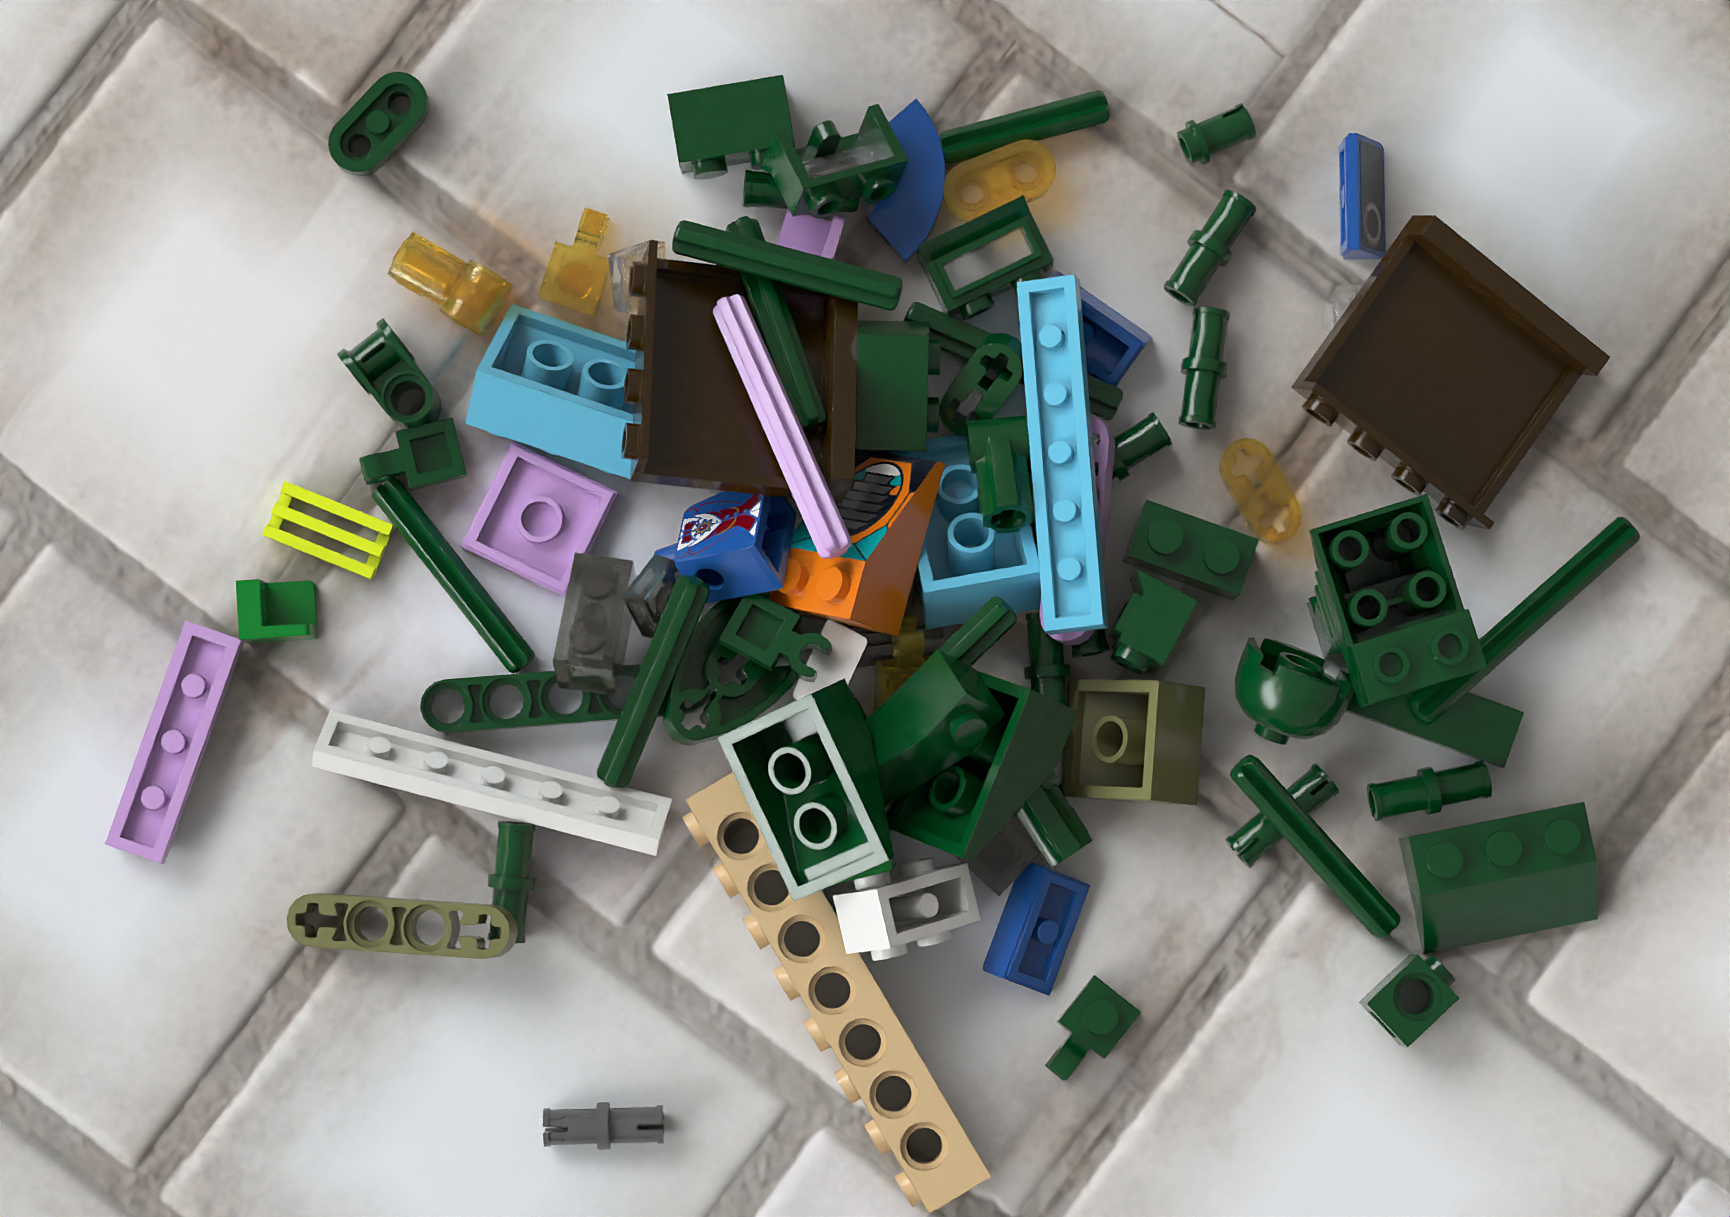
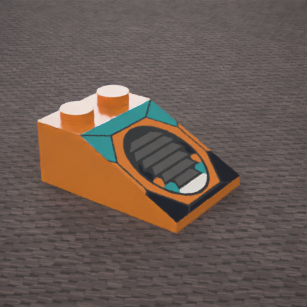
M855 449L854 482L843 502L836 503L852 539V545L845 554L839 557L823 559L818 554L807 526L802 519L793 532L783 588L771 591L769 599L795 613L824 622L834 620L844 626L898 636L945 464L933 460Z

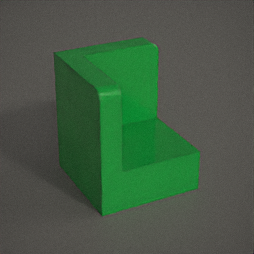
M260 579L236 581L239 640L252 644L318 639L316 587L312 581L266 583Z

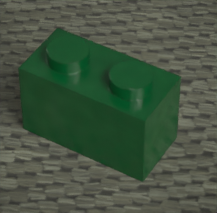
M783 75L667 94L681 174L693 172L694 179L716 178L728 173L727 166L749 162L751 169L762 170L761 166L773 133L785 129L795 148Z
M858 320L855 449L926 451L927 432L938 433L939 397H928V375L940 376L941 340H929V322Z
M1146 500L1141 507L1122 562L1233 601L1241 593L1259 539Z

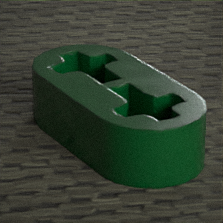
M995 333L987 336L979 343L949 385L939 405V415L943 424L951 432L960 436H966V421L993 419L1017 386L1024 373L1022 344L1016 337L1007 333ZM1000 353H1003L1009 358L1007 368H1002L996 377L991 380L984 374L990 366L992 358H996ZM975 389L982 396L976 405L975 411H971L965 416L958 411L960 403L964 402Z

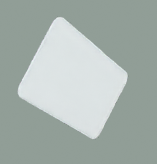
M828 620L820 635L827 638L832 644V652L828 656L817 649H813L806 666L817 671V678L815 682L799 679L793 692V697L799 700L844 678L848 685L865 650L867 639L834 620Z

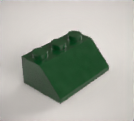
M1584 802L1399 838L1423 954L1598 919L1597 859Z

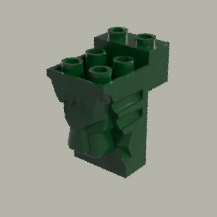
M1427 494L1309 530L1318 570L1315 571L1317 585H1315L1316 596L1308 598L1309 602L1306 604L1324 659L1343 653L1360 708L1488 668L1469 609H1464Z

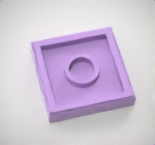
M512 441L461 547L568 599L619 493Z

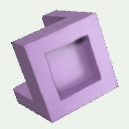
M787 209L777 245L834 259L845 218L834 215L831 222L821 218H814L808 214L793 217L790 210Z

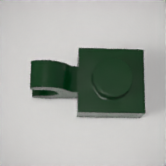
M453 417L395 431L399 445L398 449L359 458L364 481H366L367 485L384 482L392 477L396 478L406 474L409 489L412 491L468 477Z
M1093 975L1057 1020V1023L1070 1034L1047 1061L1045 1067L1060 1079L1066 1081L1083 1060L1089 1049L1102 1059H1105L1141 1012L1097 976Z

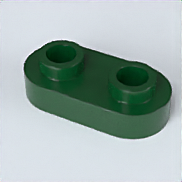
M388 73L380 77L334 125L329 135L328 147L331 157L341 170L353 176H367L375 173L424 123L429 112V98L421 82L408 73ZM400 96L409 98L411 105L406 113L398 115L390 111V105L395 98ZM364 138L370 141L371 147L366 155L356 157L351 154L350 148L355 140Z

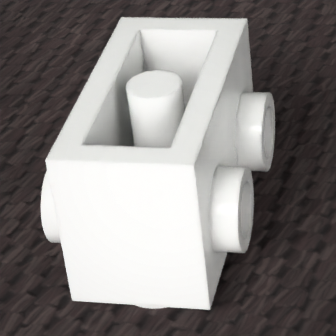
M934 857L918 859L900 864L901 876L890 878L889 871L859 878L854 880L856 889L833 895L846 954L871 951L873 961L893 958L908 953L907 943L917 941L918 947L945 942L953 939L952 929L981 921L968 863L936 867Z

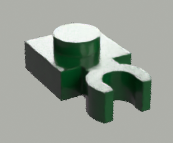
M759 593L743 596L719 638L721 645L773 672L779 659L783 658L790 662L793 673L801 680L807 682H815L817 671L802 663L801 657L803 653L809 649H817L829 656L832 652V644L824 636L817 633L799 635L795 632L801 623L800 615Z

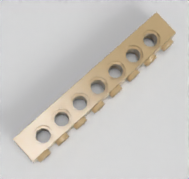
M731 772L687 798L685 801L691 812L682 817L699 847L710 842L722 863L712 869L729 898L731 899L740 893L752 914L745 917L743 922L760 950L768 945L772 946L782 963L773 972L790 1001L801 996L811 1012L812 1017L803 1021L820 1052L830 1047L834 1051L843 1068L833 1074L848 1100L853 1104L862 1099L873 1117L864 1126L880 1154L884 1155L892 1150L904 1171L894 1177L910 1205L914 1207L923 1202L930 1214L991 1177L989 1171L860 953L846 954L838 916L823 891H817L797 901H793L790 893H788L786 899L777 905L764 904L757 897L755 883L758 877L766 871H779L734 773ZM740 819L753 822L759 831V841L756 847L746 854L732 852L725 841V833L728 826ZM806 921L817 928L820 935V943L817 950L811 955L797 956L787 948L785 935L793 923ZM827 973H838L847 979L850 985V996L844 1004L838 1007H827L817 999L815 986L821 976ZM860 1024L872 1026L877 1030L881 1038L878 1051L873 1056L864 1059L853 1056L848 1051L845 1043L846 1035L850 1029ZM890 1076L903 1078L911 1088V1096L908 1103L896 1110L883 1107L876 1098L877 1086L883 1079ZM920 1128L932 1129L941 1138L939 1153L928 1161L916 1160L908 1153L906 1147L911 1133Z

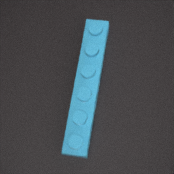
M1073 274L1017 282L1044 631L1049 635L1105 629L1108 628L1080 281Z

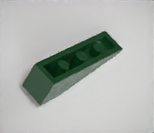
M939 649L931 655L867 725L871 735L884 807L965 758L1005 715L977 670Z

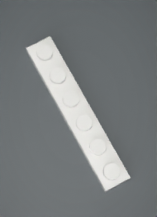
M331 710L316 742L311 767L654 856L657 854L672 799L628 787L612 788L605 785L604 781Z

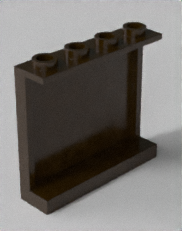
M1412 215L1291 388L1306 399L1302 407L1312 417L1330 427L1335 422L1351 435L1347 443L1354 450L1372 461H1376L1380 457L1395 470L1391 477L1400 486L1418 496L1424 491L1439 504L1435 512L1445 521L1461 530H1464L1467 525L1490 530L1495 522L1484 514L1580 376H1598L1610 356L1436 215Z
M649 240L642 261H632L628 287L629 296L638 297L637 315L630 314L626 334V349L636 351L635 369H627L624 384V404L633 405V423H625L621 444L622 459L631 460L630 481L794 498L713 315V308L717 305L718 300L723 297L739 294L745 298L757 325L739 271L713 264L657 258L658 241ZM780 282L826 413L824 425L804 433L835 503H842L854 482L858 302Z

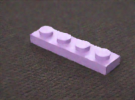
M185 620L107 836L106 845L160 864H165L241 653L243 641Z

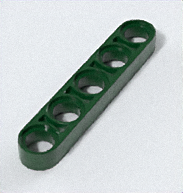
M641 664L444 679L434 682L426 688L421 697L420 710L423 719L430 727L439 732L451 734L617 721L622 710L615 708L609 702L607 695L608 687L617 677L630 676L635 679ZM564 680L576 683L583 695L579 708L570 714L555 712L549 702V693L552 687ZM504 685L517 687L524 699L523 708L520 713L510 719L497 717L490 705L493 692ZM447 689L459 692L465 703L461 718L449 724L438 721L432 712L433 699L438 693ZM706 694L702 700L689 709L684 708L682 705L679 708L685 715L696 713L705 705L709 695ZM665 700L658 717H663Z

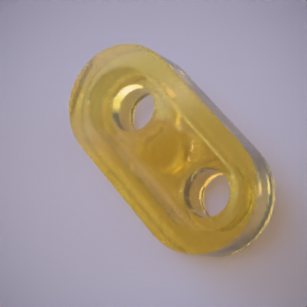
M1020 140L962 162L953 167L945 178L943 184L944 205L953 217L960 221L968 222L1022 195L1025 196L1027 203L1043 197L1050 190L1056 174L1054 157L1043 144L1033 140ZM1021 164H1029L1035 168L1037 176L1031 182H1022L1016 177L1015 169ZM967 185H976L981 189L983 197L976 203H967L961 197V190Z

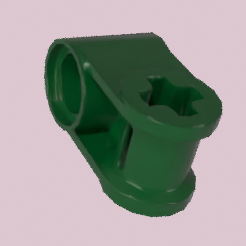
M384 318L376 323L377 330L352 350L348 351L343 348L337 353L338 357L368 395L372 394L386 414L400 428L415 427L435 422L439 419L442 407L441 399L436 389L414 363L415 358ZM410 389L423 390L426 400L422 409L413 415L400 414L398 411V401L401 395Z

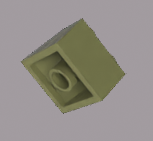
M1070 679L1068 707L1079 712L1065 744L1062 793L1064 797L1154 804L1197 805L1205 687L1159 680Z

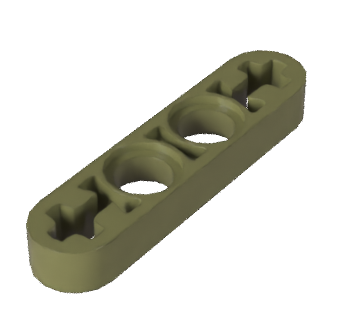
M314 893L303 895L296 899L290 906L286 918L287 927L292 938L301 945L316 948L487 959L501 957L509 952L516 943L518 935L517 922L513 915L504 907L494 904ZM344 903L348 904L347 911H345ZM317 904H319V913L322 915H345L344 927L318 928L317 936H315L314 926L305 924V914L315 912ZM372 906L382 910L388 922L386 933L377 941L368 940L363 936L359 925L363 912ZM428 910L438 913L445 923L444 936L434 945L425 944L420 940L416 930L419 917ZM458 911L463 912L461 920H459ZM487 915L491 916V925L501 927L500 938L490 940L489 948H485L486 942L483 937L459 936L460 924H485ZM344 932L346 940H342V935ZM458 937H459V942H460L461 948H457V947L455 946V945H456V942H457V940H458Z

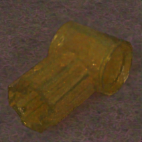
M412 232L403 241L387 273L397 283L440 306L439 311L482 337L487 333L514 288L510 282L473 260H469L466 263L415 232Z

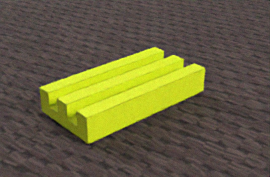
M284 481L280 490V498L274 504L271 511L272 517L269 524H266L262 535L373 580L395 526ZM295 498L378 532L376 541L372 542L290 508ZM288 520L370 554L366 564L282 531L281 528L284 521Z

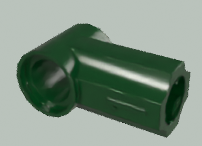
M1026 416L966 421L969 465L971 473H976L977 493L983 527L991 528L998 534L1019 532L1023 526L1033 523L1034 519L1028 475L1031 458Z
M1054 770L1012 816V818L1015 816L1018 818L1050 868L1093 841L1076 811L1070 806L1059 789L1062 784Z

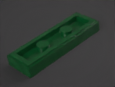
M1422 689L1361 708L1354 692L1345 711L1471 758L1483 760L1485 763L1499 768H1505L1524 712L1468 692L1435 722L1426 724L1418 718L1409 705L1411 699Z

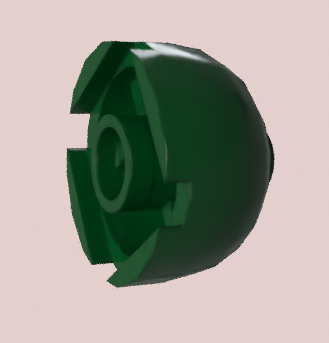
M1250 637L1239 659L1235 675V698L1246 716L1257 722L1254 729L1256 734L1271 742L1286 745L1290 737L1304 740L1326 734L1338 724L1355 692L1350 675L1340 669L1335 679L1324 672L1322 667L1325 660L1315 654L1268 638H1264L1259 648L1255 638Z

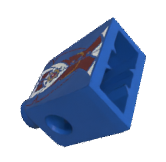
M728 491L720 492L691 505L684 512L678 542L657 549L654 552L656 571L665 583L676 581L681 575L696 576L702 579L703 582L710 586V594L706 603L783 588L797 513L786 497Z

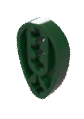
M743 596L719 601L697 622L665 698L664 728L667 734L677 743L692 746L714 740L751 722L773 706L798 678L793 673L790 665L777 666L771 672L757 663L748 660L736 672V677L741 681V684L732 681L725 686L718 680L722 670L716 663L719 662L722 665H726L738 655V653L721 645L719 638ZM798 626L795 632L799 635H802V632ZM706 694L709 695L710 701L704 707L699 717L701 723L705 725L704 729L699 725H695L689 730L681 724L685 713L679 708L680 705L689 709L702 700Z

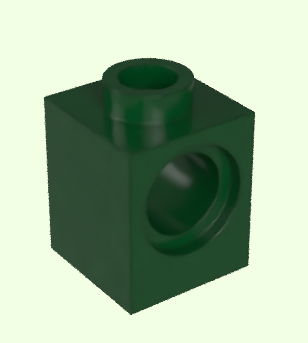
M1409 954L1359 1003L1399 1046L1408 1048L1460 998L1450 989V986L1456 981L1455 978L1433 955H1430L1424 961L1419 954ZM1411 979H1417L1422 982L1428 995L1425 1006L1416 1013L1406 1012L1399 1002L1401 987Z

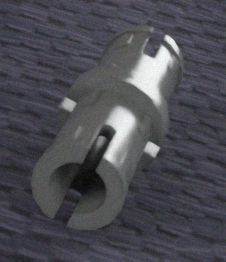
M609 1102L597 1103L596 1109L550 1110V1108H544L543 1127H567L545 1128V1132H543L544 1147H551V1145L597 1144L598 1150H607L611 1148V1143L657 1142V1144H664V1125H640L662 1124V1120H664L663 1105H657L656 1107L610 1108Z

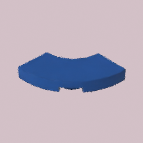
M917 98L889 121L908 159L896 191L887 199L879 202L867 217V222L905 264L917 253L918 245L926 242L933 230L941 209L945 187V162L940 138L931 118Z

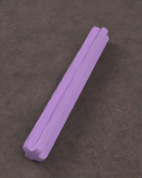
M739 294L723 297L717 301V305L713 308V315L820 557L826 560L839 557L847 552V549L852 545V539L747 302Z

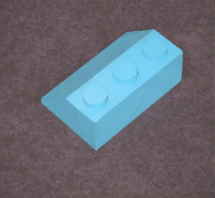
M511 304L476 370L465 424L488 431L496 436L506 437L542 449L549 454L560 455L598 468L603 472L630 479L631 460L622 459L621 444L625 423H633V405L624 404V384L627 369H635L636 351L627 350L625 341Z

